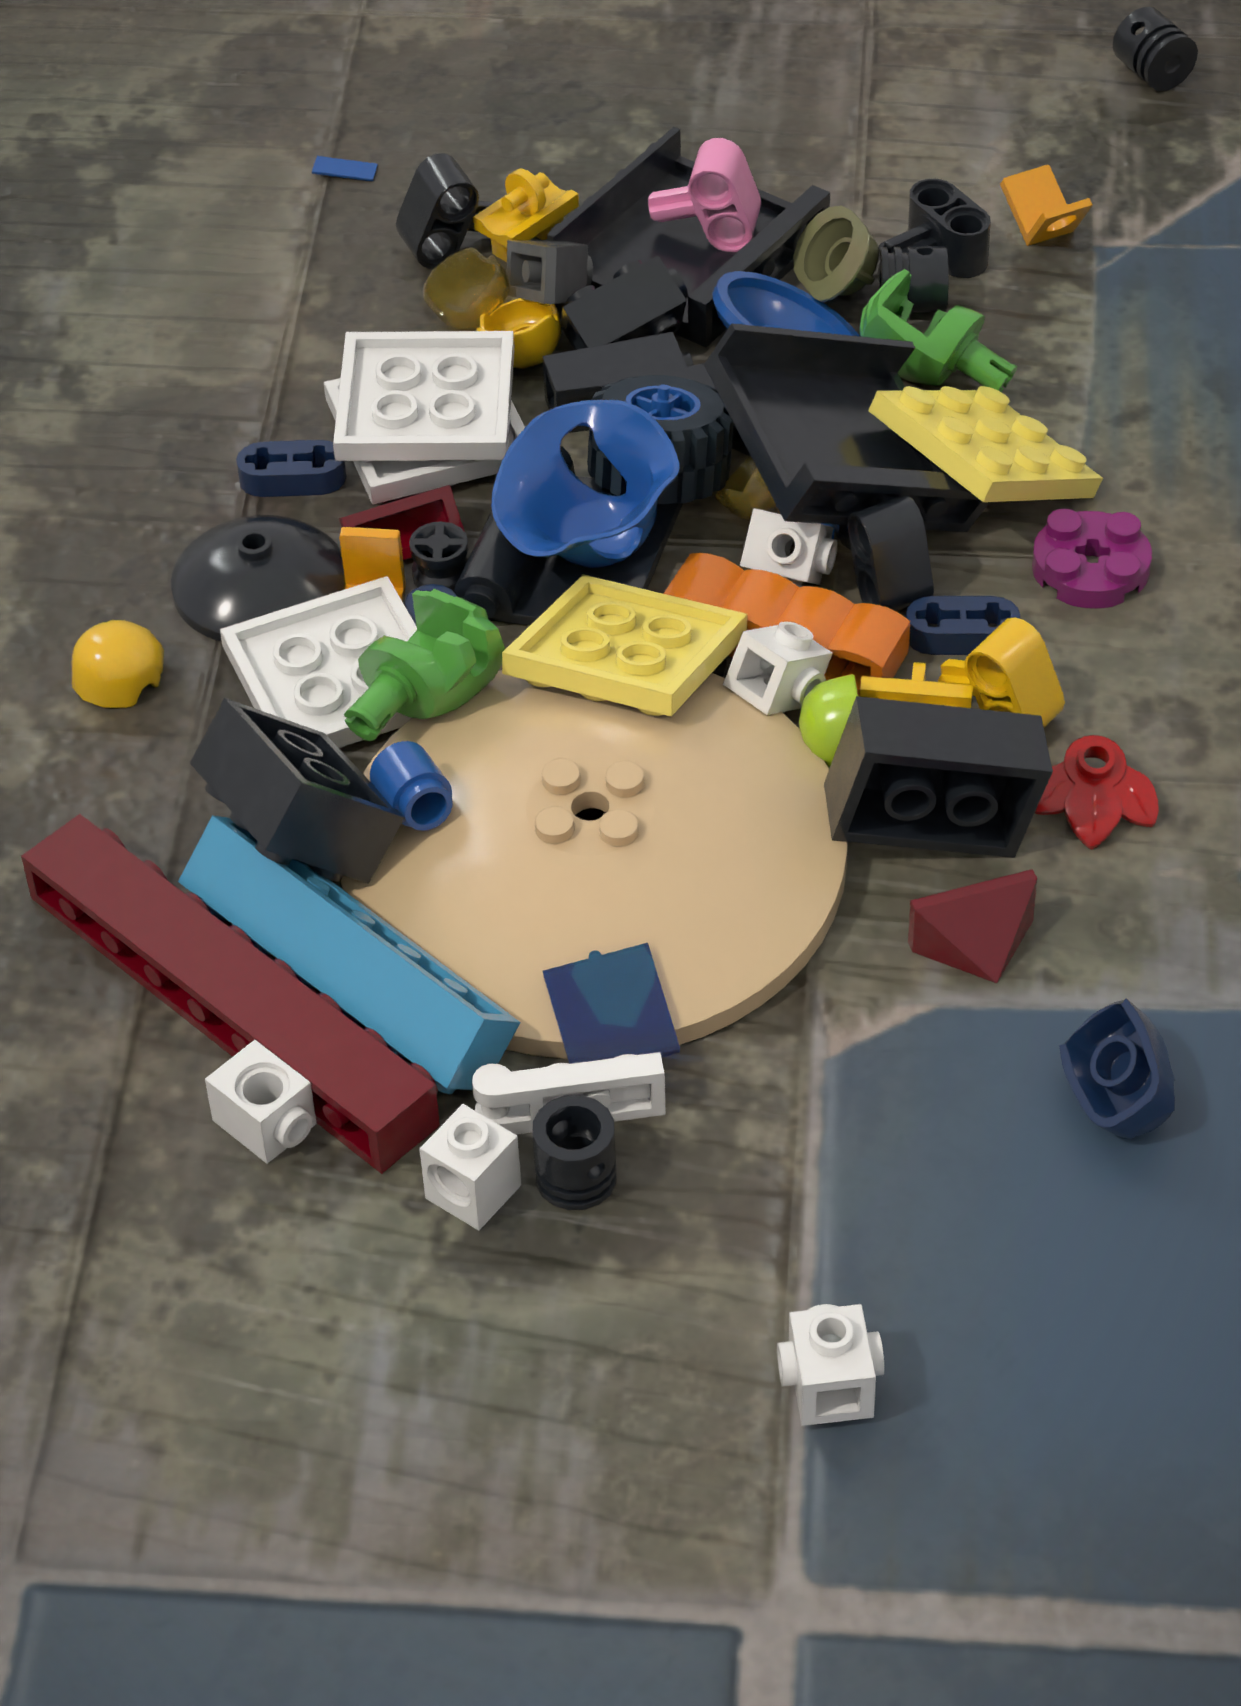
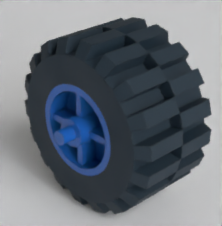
M647 375L621 379L619 382L609 383L602 387V391L596 392L592 397V400L625 401L643 409L659 423L671 440L678 456L680 469L675 480L658 497L657 504L693 502L695 499H704L712 496L713 492L720 491L725 486L726 481L729 480L734 423L715 388L686 378ZM589 427L587 465L590 477L595 478L596 484L601 488L609 489L612 494L617 496L625 494L627 481L599 449L594 439V433Z

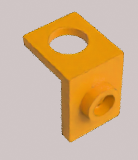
M1044 165L1005 177L1000 183L1027 246L1074 232L1093 206L1090 198L1067 204L1050 165Z
M342 527L339 539L346 583L345 589L388 576L403 602L406 581L400 531Z

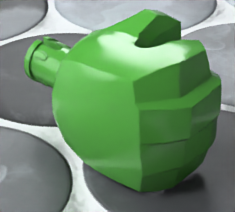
M905 269L889 278L863 308L860 322L861 337L913 342L915 349L898 372L900 378L925 385H941L958 369L982 386L1003 392L1004 388L1002 386L1007 387L1017 370L1015 364H1011L977 341L978 334L985 321V316L972 309L956 305L948 313L938 310L924 334L907 323L914 304L907 298L912 275Z
M433 589L431 592L416 590L412 594L417 627L416 632L408 641L384 635L374 641L358 658L359 669L369 688L344 713V717H346L345 722L350 730L360 738L372 741L378 737L382 729L397 712L417 719L440 716L458 709L486 687L495 678L502 666V652L505 650L499 629L489 621L484 608L463 598L453 597L436 589Z

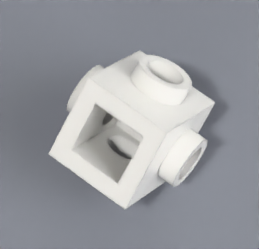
M753 508L740 566L779 574L798 587H802L803 581L820 585L822 574H830L836 559L837 540L831 539L834 528L820 523L784 521L781 514ZM795 542V549L790 554V547Z
M780 622L779 625L743 631L723 685L766 715L800 709L802 701L813 687L826 681L824 674L833 653L814 641L810 630L793 622Z
M822 1304L804 1311L789 1312V1341L777 1343V1360L782 1387L795 1386L801 1426L874 1418L876 1376L884 1375V1355L879 1332L867 1333L862 1305L838 1307L831 1304Z

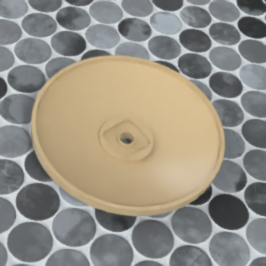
M500 670L486 687L458 709L427 719L411 718L389 738L373 757L363 773L369 780L370 769L374 759L386 747L401 741H411L421 745L451 785L452 810L442 824L430 830H416L401 824L369 884L343 876L341 886L345 892L519 1020L521 1023L506 1050L534 1056L563 1059H606L624 1054L640 1055L659 1051L702 1038L733 1024L762 1006L781 991L806 966L822 944L835 919L844 891L847 871V842L831 839L824 782L829 768L825 761L809 749L803 741L800 729L784 713L764 714L724 686L725 678L711 673L671 717L667 715H647L640 712L638 708L611 701L588 700L580 693L552 686L536 687L524 679L504 675L502 670ZM589 808H596L605 812L601 818L591 821L582 820L575 816L578 812Z

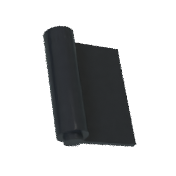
M561 446L560 451L568 469L575 474L572 458L565 448ZM576 476L584 484L597 492L617 496L610 493L609 489L601 488L596 484L595 478ZM683 503L657 504L654 525L641 547L625 560L600 568H587L576 565L559 555L535 557L524 554L502 534L496 525L491 509L455 586V594L457 597L484 608L490 621L531 625L582 575L647 590Z

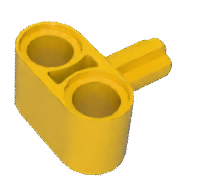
M1015 617L1007 618L965 660L948 659L940 666L941 676L938 682L973 685L972 696L976 697L979 708L982 710L1039 715L1042 717L1043 727L1045 728L1064 708V694L1045 642L1040 633L1025 620Z

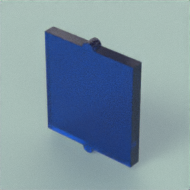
M648 943L603 955L599 951L594 950L589 953L588 959L542 971L569 1064L611 1059L624 1054L642 1055L660 1052L662 1058L680 1053V1045Z

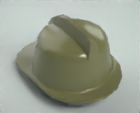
M842 205L829 207L818 213L801 234L793 256L794 272L811 296L820 302L833 300L837 296L852 295L861 290L865 285H872L875 281L873 274L879 260V247L866 225L852 210Z

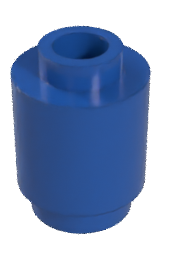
M411 741L397 742L386 747L374 759L370 769V781L392 808L397 809L405 817L402 822L403 825L424 831L439 826L447 819L453 805L451 785L421 745Z

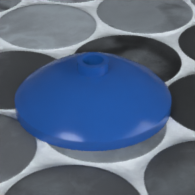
M734 271L721 276L713 290V300L717 314L727 329L733 323L859 336L842 316L825 303L814 299L805 291L776 278L753 272Z

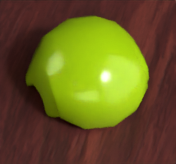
M853 674L817 684L802 701L799 729L803 741L815 755L825 761L828 768L831 766L855 698L858 696L856 679Z

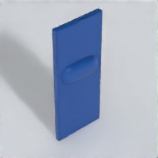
M317 156L312 174L373 181L378 164Z

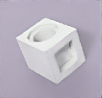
M256 1040L252 1041L205 1078L212 1120L267 1164L286 1148H292L301 1143L311 1128L317 1124L311 1083Z
M462 1104L420 1148L425 1198L478 1231L521 1186L518 1136L465 1104Z

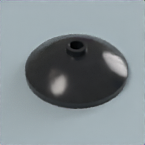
M278 515L246 516L211 528L190 543L182 552L174 565L171 577L174 604L183 620L202 635L222 642L220 629L345 590L346 585L342 554L335 541L326 533L310 524Z

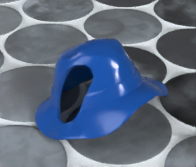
M586 400L555 407L532 419L508 448L501 462L492 491L491 506L494 520L506 539L519 551L535 557L559 555L571 563L587 568H600L621 562L635 553L648 537L655 522L658 497L678 476L680 464L671 440L659 423L649 413L633 404L620 400ZM577 426L590 427L599 449L627 481L626 493L620 496L606 495L584 484L568 469L560 451L562 439Z

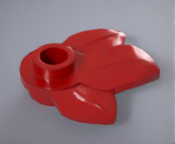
M1088 735L1075 740L1066 750L1063 762L1052 766V775L1035 811V814L1054 815L1065 812L1072 831L1088 849L1093 850L1108 838L1120 822L1121 817L1139 826H1155L1159 804L1155 787L1150 779L1141 772L1127 766L1125 754L1118 744L1104 736ZM1097 758L1104 761L1106 765L1101 768H1093L1085 762V759Z

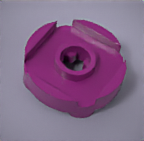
M1058 509L1048 515L1046 526L1036 536L1033 548L1032 571L1036 581L1042 588L1045 581L1049 586L1057 590L1056 599L1068 605L1089 609L1108 608L1123 603L1125 593L1133 591L1137 586L1138 593L1146 586L1150 576L1152 548L1148 538L1141 532V521L1131 513L1116 512L1111 514L1100 511L1076 512L1071 509ZM1086 556L1099 557L1098 562H1087Z

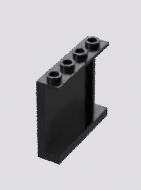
M673 127L658 141L650 144L646 151L625 169H621L599 191L589 196L566 219L556 224L547 234V241H567L588 245V255L593 263V278L590 285H593L595 289L613 280L614 274L629 262L641 260L642 263H645L659 256L667 270L674 268L679 273L688 290L689 296L686 299L683 321L680 322L681 326L675 334L703 347H707L727 329L717 314L713 300V290L720 277L729 272L745 271L781 280L794 268L793 256L797 242L805 227L818 213L830 207V192L812 185L793 203H790L758 189L761 197V208L752 240L738 252L718 250L706 238L697 216L666 222H658L650 217L649 195L652 192L688 186L695 164L694 161L681 156V132L679 128Z
M731 323L705 362L704 367L784 521L848 525V517L851 513L906 495L913 499L919 508L925 530L968 532L990 502H982L868 411L877 391H903L905 385L898 372L914 351L915 346L913 342Z

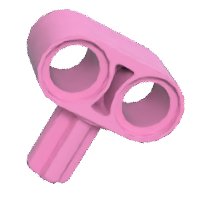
M712 138L700 146L688 186L652 192L648 197L650 217L658 222L697 216L711 245L721 251L738 252L752 240L761 208V197L740 147L724 138Z

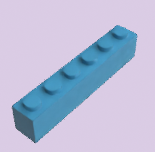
M212 815L178 880L181 885L197 895L205 903L212 915L219 920L229 921L242 929L250 938L254 947L264 954L273 955L277 959L284 961L293 970L300 982L308 988H316L330 996L338 1004L343 1014L355 1023H362L367 1028L376 1031L387 1043L389 1049L397 1056L407 1058L412 1063L422 1066L434 1079L438 1091L452 1094L455 1089L473 1090L472 1079L476 1070L483 1065L499 1063L521 1023L519 1020L331 880L314 872L306 863L292 859L289 865H282L266 858L256 850L257 840L250 832L237 826L230 818Z

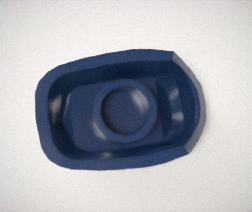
M1127 998L1111 1003L1094 1013L1064 1044L1059 1045L1062 1066L1078 1102L1090 1120L1102 1129L1121 1138L1134 1139L1136 1136L1149 1133L1158 1128L1175 1111V1078L1164 1040L1151 1020Z

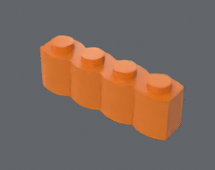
M689 554L663 593L748 614L747 630L779 625L780 622H793L807 628L812 632L814 641L833 653L824 674L826 681L853 674L855 675L859 697L862 676L894 678L909 652L910 621L898 612L876 604H854L832 590L814 586L798 587L790 580L776 573L757 569L743 570L728 559L713 554ZM737 646L732 650V652L728 656L733 658Z

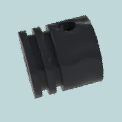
M1143 7L1133 11L1118 26L1113 37L1112 48L1115 56L1156 91H1167L1178 86L1192 72L1197 61L1198 48L1196 42L1154 7ZM1145 27L1140 34L1135 35L1139 28Z
M946 246L907 247V251L902 253L901 247H894L893 253H888L887 247L879 249V289L894 274L905 269L912 275L911 286L907 294L908 300L914 304L911 313L947 311L949 273Z
M565 1095L549 1101L539 1109L533 1120L532 1136L536 1186L544 1199L553 1206L565 1210H586L600 1205L611 1195L617 1183L614 1119L609 1109L602 1103L583 1095Z

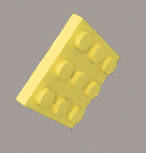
M907 386L904 387L903 391H877L868 410L982 502L1094 498L1103 480V477L1085 464L1087 459L1082 453L1071 447L1058 444L1047 435L1048 429L1044 424L1034 418L1020 415L1008 405L1010 400L1006 395L990 387L980 386L978 390H959L944 386L941 390H921Z
M582 575L502 652V674L524 679L536 687L552 686L580 693L588 700L611 701L638 708L640 712L647 715H667L672 717L738 645L743 631H747L748 614Z

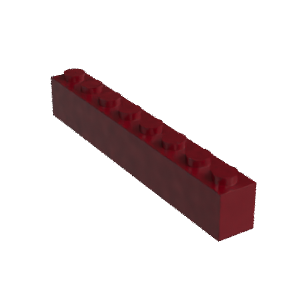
M79 814L21 855L30 896L35 902L232 1057L256 1040L311 1083L316 1123L379 1173L383 1174L440 1126L437 1103L438 1088L432 1076L422 1066L416 1063L409 1065L389 1049L387 1043L376 1031L371 1028L362 1029L343 1014L338 1004L325 993L317 995L298 980L296 974L284 961L280 959L271 960L254 947L252 941L242 929L235 925L229 927L210 913L205 903L192 892L183 893L167 880L162 870L150 860L141 861L128 851L119 837L110 829L103 828L101 830Z

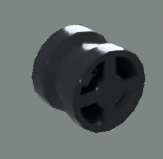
M440 521L425 524L412 533L409 541L411 558L414 560L412 565L414 584L417 588L429 584L443 585L455 593V586L468 560L466 557L469 550L467 535L461 527L453 523Z

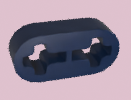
M328 440L257 442L244 447L236 458L240 487L245 493L257 497L330 494L339 490L344 485L347 477L345 461H335L333 442Z
M997 596L922 597L913 601L907 609L906 618L910 621L909 645L922 654L969 655L1007 618L1015 617L1020 619V612L1012 601ZM928 624H937V627H929ZM988 624H997V627H989Z

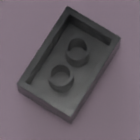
M856 696L824 782L831 839L834 841L1015 858L1053 772L1042 717L1039 715Z
M227 698L223 699L190 761V764L207 782L205 790L217 800L225 803L232 811L229 816L231 821L250 832L257 840L255 848L259 853L282 865H289L292 859L306 863L314 872L332 881L339 882L343 876L369 884L405 818L397 809L392 808L371 781L325 733Z

